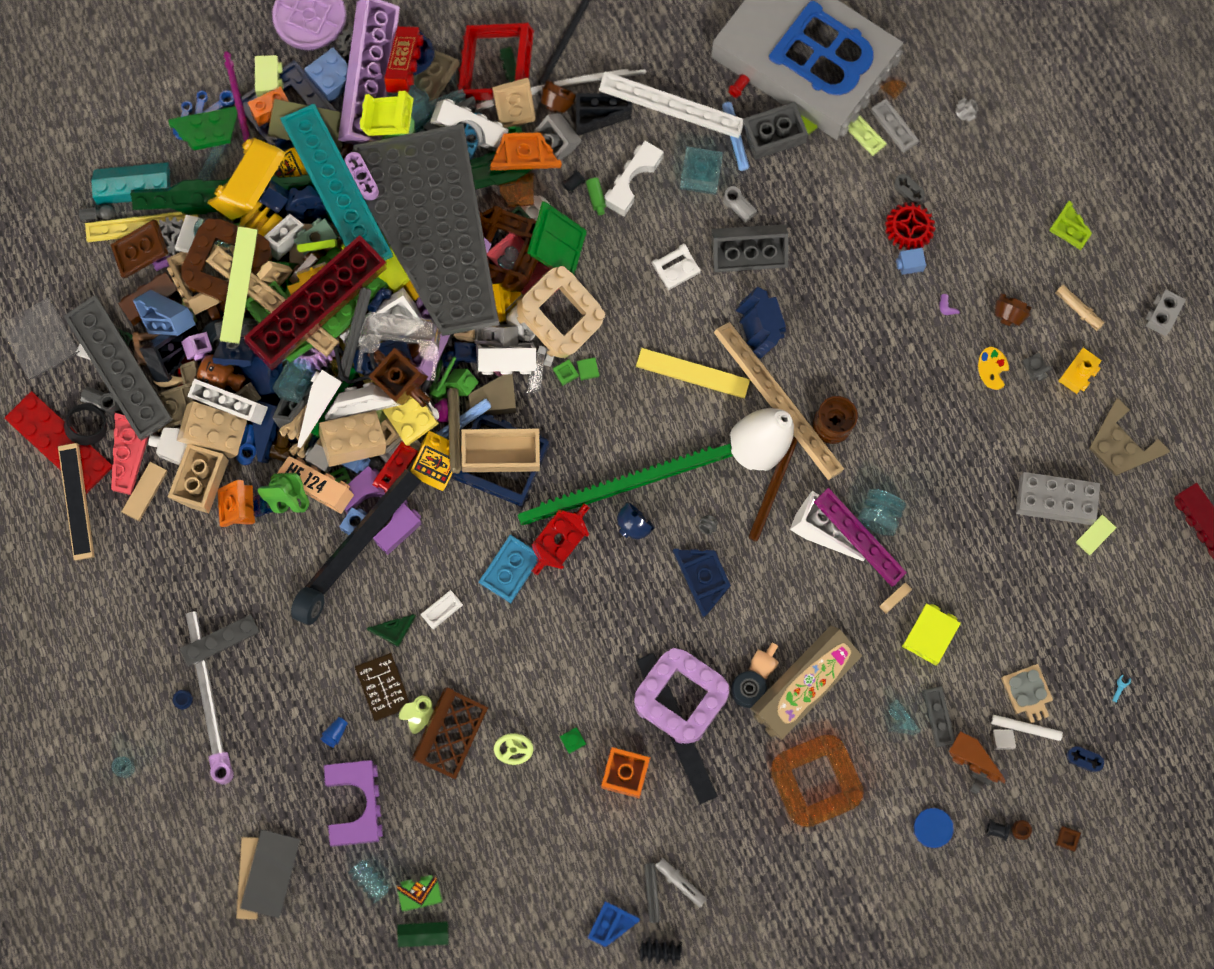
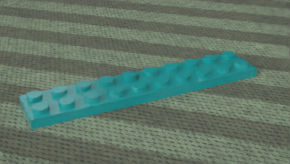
M315 104L281 117V123L344 246H348L360 235L384 260L392 258L393 254Z

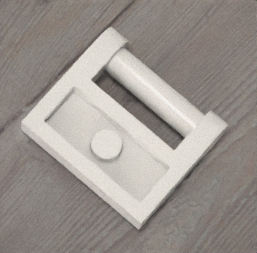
M685 244L680 245L677 250L668 255L651 261L668 290L701 272ZM681 255L684 256V260L663 270V265Z

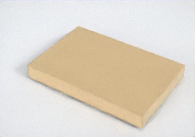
M528 78L492 87L498 122L503 124L504 128L536 121Z

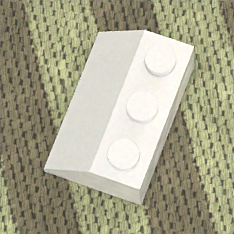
M518 343V345L508 347L476 344L478 372L482 371V374L490 375L493 374V371H501V374H512V371H520V374H531V371H536V347L533 343Z

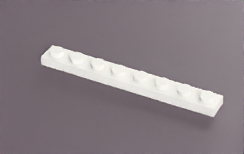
M604 72L599 87L601 92L739 138L744 124L742 118L608 72Z

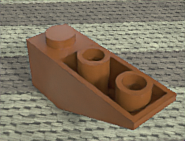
M960 731L949 750L953 757L952 760L959 765L966 764L970 766V769L977 774L981 772L986 774L987 778L995 783L998 781L1005 783L1003 775L979 741Z

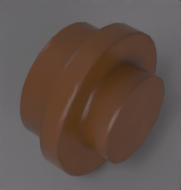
M1018 820L1012 826V834L1018 840L1028 839L1032 834V827L1027 821Z

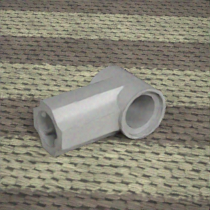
M731 186L726 189L723 203L730 207L746 223L757 213V210L741 195L739 188ZM733 194L736 196V199L731 200L728 198V195Z

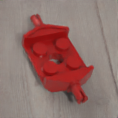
M583 503L577 513L558 510L532 543V549L538 558V563L531 570L535 575L538 576L546 565L563 569L564 566L562 564L584 536H589L584 520H582L583 516L590 509L586 504ZM560 533L562 539L558 544H556L554 541V537L556 534Z

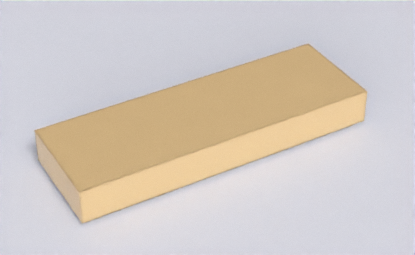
M150 462L124 506L122 513L140 522L168 471Z

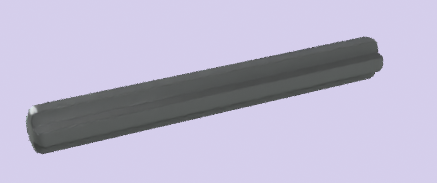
M365 287L360 289L341 360L343 375L347 379H349L372 292L371 289ZM338 372L337 379H339V380H341V381H344V380H342V379L340 378V375H339V372Z

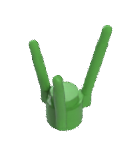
M455 356L449 363L441 381L438 382L443 365L442 360H440L433 383L429 389L431 391L429 395L439 401L444 397L448 398V387L444 383L454 365Z

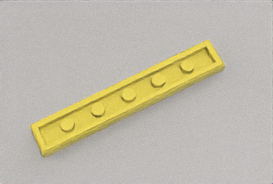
M172 212L85 223L87 242L120 239L153 219L157 220L159 225V220L165 222L166 217L170 221H172L173 217H176L177 222L181 219L184 222L187 214Z
M641 348L636 364L638 368L744 399L750 383V379L644 348Z

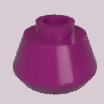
M444 397L434 405V408L439 413L438 421L449 423L448 398Z

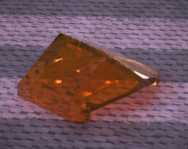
M527 173L516 181L499 185L500 193L509 207H517L519 205L534 206V173Z

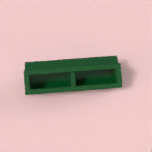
M448 922L397 924L398 947L449 945Z

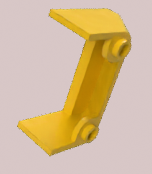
M256 138L247 139L242 145L245 155L228 183L223 186L219 185L214 193L216 197L210 199L207 203L231 220L248 214L256 205L285 156L283 150Z

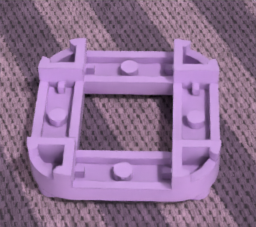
M672 648L660 657L637 689L634 700L635 708L642 719H647L673 737L677 743H693L702 738L708 726L723 705L726 704L729 685L723 676L688 652ZM677 671L708 691L687 721L655 700Z

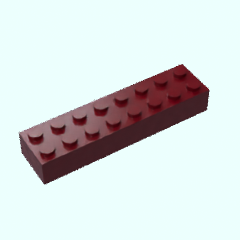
M359 235L245 335V343L273 370L357 296L362 287L366 288L386 270V261Z

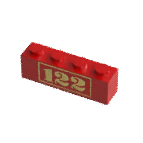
M397 26L384 77L387 92L398 93V91H406L409 93L410 86L414 84L413 73L417 71V59H420V46H423V35H420L419 27Z

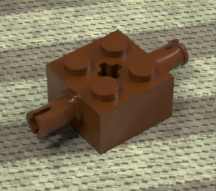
M377 347L372 349L374 360L378 367L370 374L369 378L394 402L403 406L412 397L421 407H425L427 403L424 401L429 403L431 398L419 387L428 376L402 351L396 348L387 356Z

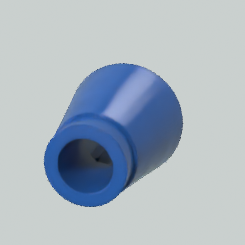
M338 717L322 733L321 740L334 748L335 745L339 744L348 723Z

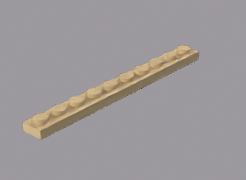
M729 322L717 328L714 334L770 406L782 409L791 416L794 424V437L825 477L830 480L844 470L842 465L733 325Z

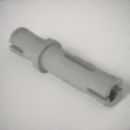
M664 858L655 866L668 878L667 881L669 883L672 882L699 908L707 900L704 895L680 874L679 869L676 870Z

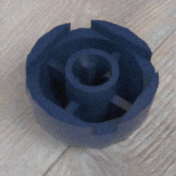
M626 502L618 512L617 523L620 526L618 531L625 538L629 536L633 539L645 538L655 529V526L650 520L646 522L647 520L642 515L643 513L631 503Z

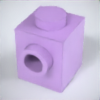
M207 332L189 336L181 342L187 360L193 358L195 361L204 359L205 355L212 351Z

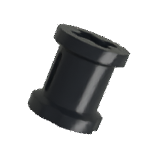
M574 170L568 179L561 181L562 186L570 194H573L580 184L586 183L584 177L577 170Z
M990 819L986 829V836L990 837L992 835L1006 841L1010 832V824L1004 825Z

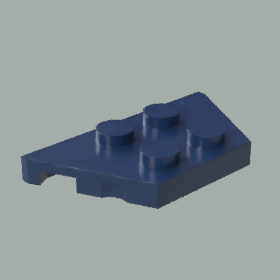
M673 549L674 557L700 614L704 618L731 587V584L714 550Z

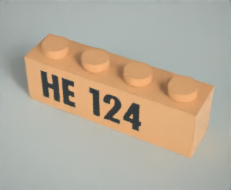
M288 456L277 474H298L302 480L306 495L342 514L354 496L349 490L350 486L343 481L336 482V479L328 473L322 474L321 470L314 465H311V467L307 466V463L299 457L294 459Z

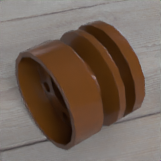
M842 396L827 398L820 405L812 422L813 429L823 442L828 444L843 442L857 423V409L849 399Z

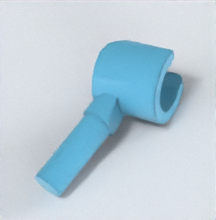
M1123 675L1118 678L1117 691L1112 701L1117 703L1123 689L1131 683V678L1127 680L1126 684L1122 682Z

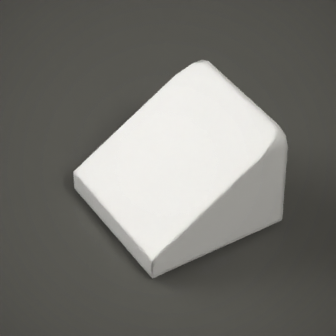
M993 730L994 750L1016 748L1013 730Z

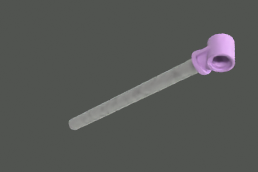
M195 611L186 613L192 643L202 638L198 613ZM205 659L195 664L212 750V755L209 756L210 775L217 783L227 784L233 778V770L229 754L224 752L207 660ZM225 768L226 775L223 778H218V771Z

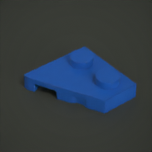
M605 901L588 939L607 947L637 924L640 918Z

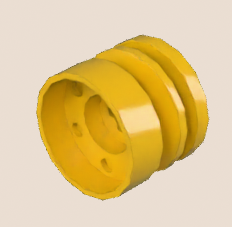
M258 201L254 208L241 218L239 226L257 229L258 234L265 236L283 218L277 213L268 218L267 214L270 208L266 207L261 212L260 210L264 204Z

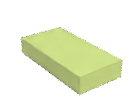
M1101 515L1076 543L1086 553L1091 555L1117 527L1104 515Z

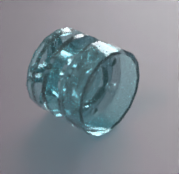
M870 489L867 494L868 498L864 501L867 507L861 509L858 520L868 530L885 536H894L899 525V521L896 518L902 517V511L905 510L907 504L901 498L891 493Z

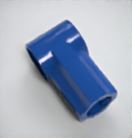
M250 424L245 426L237 455V461L242 465L251 464L256 455L253 425ZM242 452H249L251 457L243 456Z

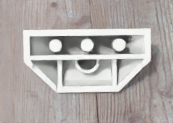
M367 383L363 384V388L350 387L346 388L345 392L339 393L325 415V420L329 421L374 410L378 411L400 406V404L394 402L378 385Z

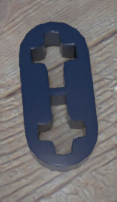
M1078 746L1072 747L1067 752L1066 757L1069 763L1082 769L1098 772L1104 767V759L1099 754ZM1078 751V755L1084 757V759L1078 758L1075 761L1071 753ZM1096 758L1099 766L1093 768L1092 763L1088 762L1087 759L1094 760Z

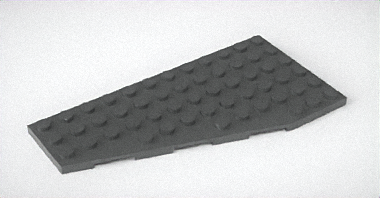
M464 124L353 145L354 152L361 155L379 190L377 198L374 200H364L441 335L446 336L499 325ZM358 174V179H365L367 174ZM365 185L367 191L371 193L372 190L369 185Z

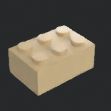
M192 401L186 406L177 441L222 453L228 458H233L238 455L247 420Z
M376 410L319 423V435L329 467L383 455L386 452V441Z

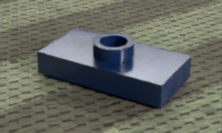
M454 342L455 362L477 363L475 343Z

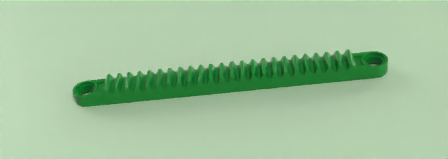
M731 443L715 449L709 446L707 451L701 449L699 454L694 451L693 456L687 453L686 458L679 456L678 461L672 458L671 463L665 461L663 466L657 463V468L651 465L650 470L643 468L642 473L636 470L635 475L628 473L627 478L621 475V480L615 477L612 483L606 480V485L600 482L599 487L592 485L591 490L585 487L584 492L577 490L576 495L570 492L569 497L564 494L562 499L555 497L554 502L548 499V504L542 501L539 507L524 511L518 515L520 525H527L552 517L558 510L567 512L581 507L583 503L588 505L733 457Z

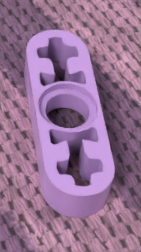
M357 152L349 153L345 157V163L364 199L374 200L377 198L379 190L364 160ZM354 159L355 161H357V164L359 166L357 168H355L354 164L352 163V160ZM360 173L367 174L366 178L362 180L357 179V176ZM365 185H369L372 190L371 193L367 191Z

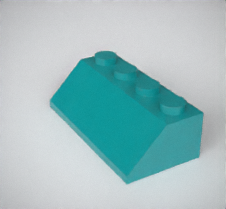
M169 162L94 169L91 180L92 197L97 205L132 202L131 190L170 188Z

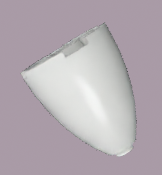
M766 408L752 412L741 419L730 433L731 452L735 459L749 470L767 471L776 466L787 453L793 440L794 424L791 416L782 409Z

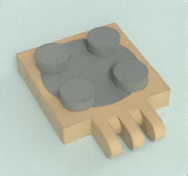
M1038 664L1001 678L1016 714L1025 711L1030 724L1035 722L1032 714H1035L1037 721L1042 720L1041 711L1044 718L1049 717L1045 703L1053 701V698Z

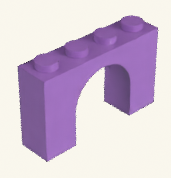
M368 466L348 484L350 486L349 490L354 496L344 509L347 513H349L351 508L355 509L364 500L370 497H382L385 494L384 489L376 488L372 485L379 474L378 470L375 468L372 470ZM406 500L393 514L389 524L373 537L374 542L387 555L421 525V516L415 509L411 511L406 506L408 504Z
M372 760L324 765L325 785L327 787L354 785L361 788L367 798L366 810L358 820L351 823L328 825L330 846L380 842L379 837H383L382 825H378V817H381V806L377 805L376 797H380L379 785H375V777H378L377 765H374Z

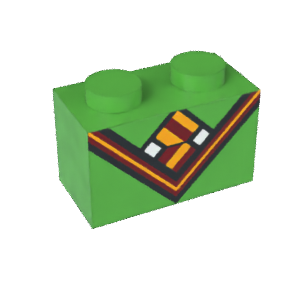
M432 875L421 877L420 882L413 883V880L403 881L401 886L397 887L403 912L442 903L438 879L433 878Z

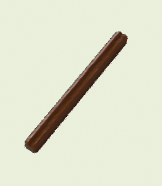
M793 437L787 453L777 464L750 531V540L757 542L798 442L795 437Z

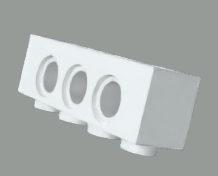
M194 379L187 396L259 425L262 424L268 409L264 405Z

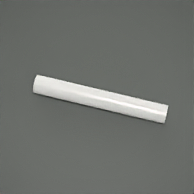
M992 716L991 724L1058 741L1062 739L1063 731L1002 716Z

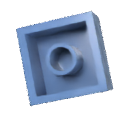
M331 48L304 68L305 74L329 103L345 92L348 64L334 48Z

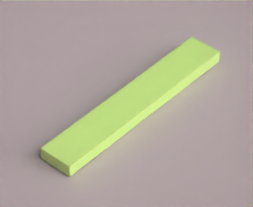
M238 227L220 335V341L240 344L258 233L257 229Z

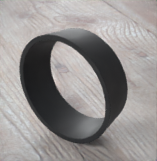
M80 404L73 407L68 412L64 422L65 434L71 441L79 445L98 443L103 439L107 431L104 413L98 407L91 404ZM88 410L99 414L104 422L102 428L97 433L84 436L75 433L70 428L68 418L75 412Z

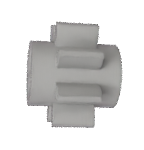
M965 97L958 101L959 104L956 105L955 111L961 120L967 119L969 122L976 118L975 115L978 114L979 108L973 99L967 100Z

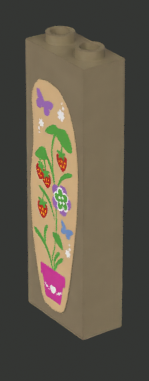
M830 626L750 708L755 713L753 717L761 725L764 724L767 727L765 731L774 738L776 736L783 739L862 655L839 628Z

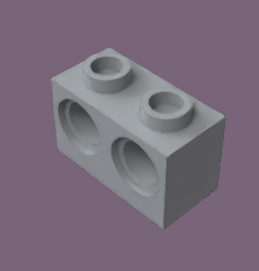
M1165 290L1162 295L1158 294L1153 302L1156 305L1154 310L1150 309L1145 318L1148 320L1146 327L1166 336L1171 331L1186 299L1168 290ZM1164 302H1169L1171 307H1167ZM1156 317L1162 318L1164 323L1158 322Z
M499 324L476 329L475 344L498 347L518 345V326Z

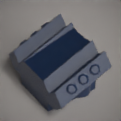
M757 286L740 302L736 311L743 315L739 323L743 325L747 338L746 343L754 347L752 351L758 359H761L777 345L779 339L784 338L786 325L777 298H769L767 291Z

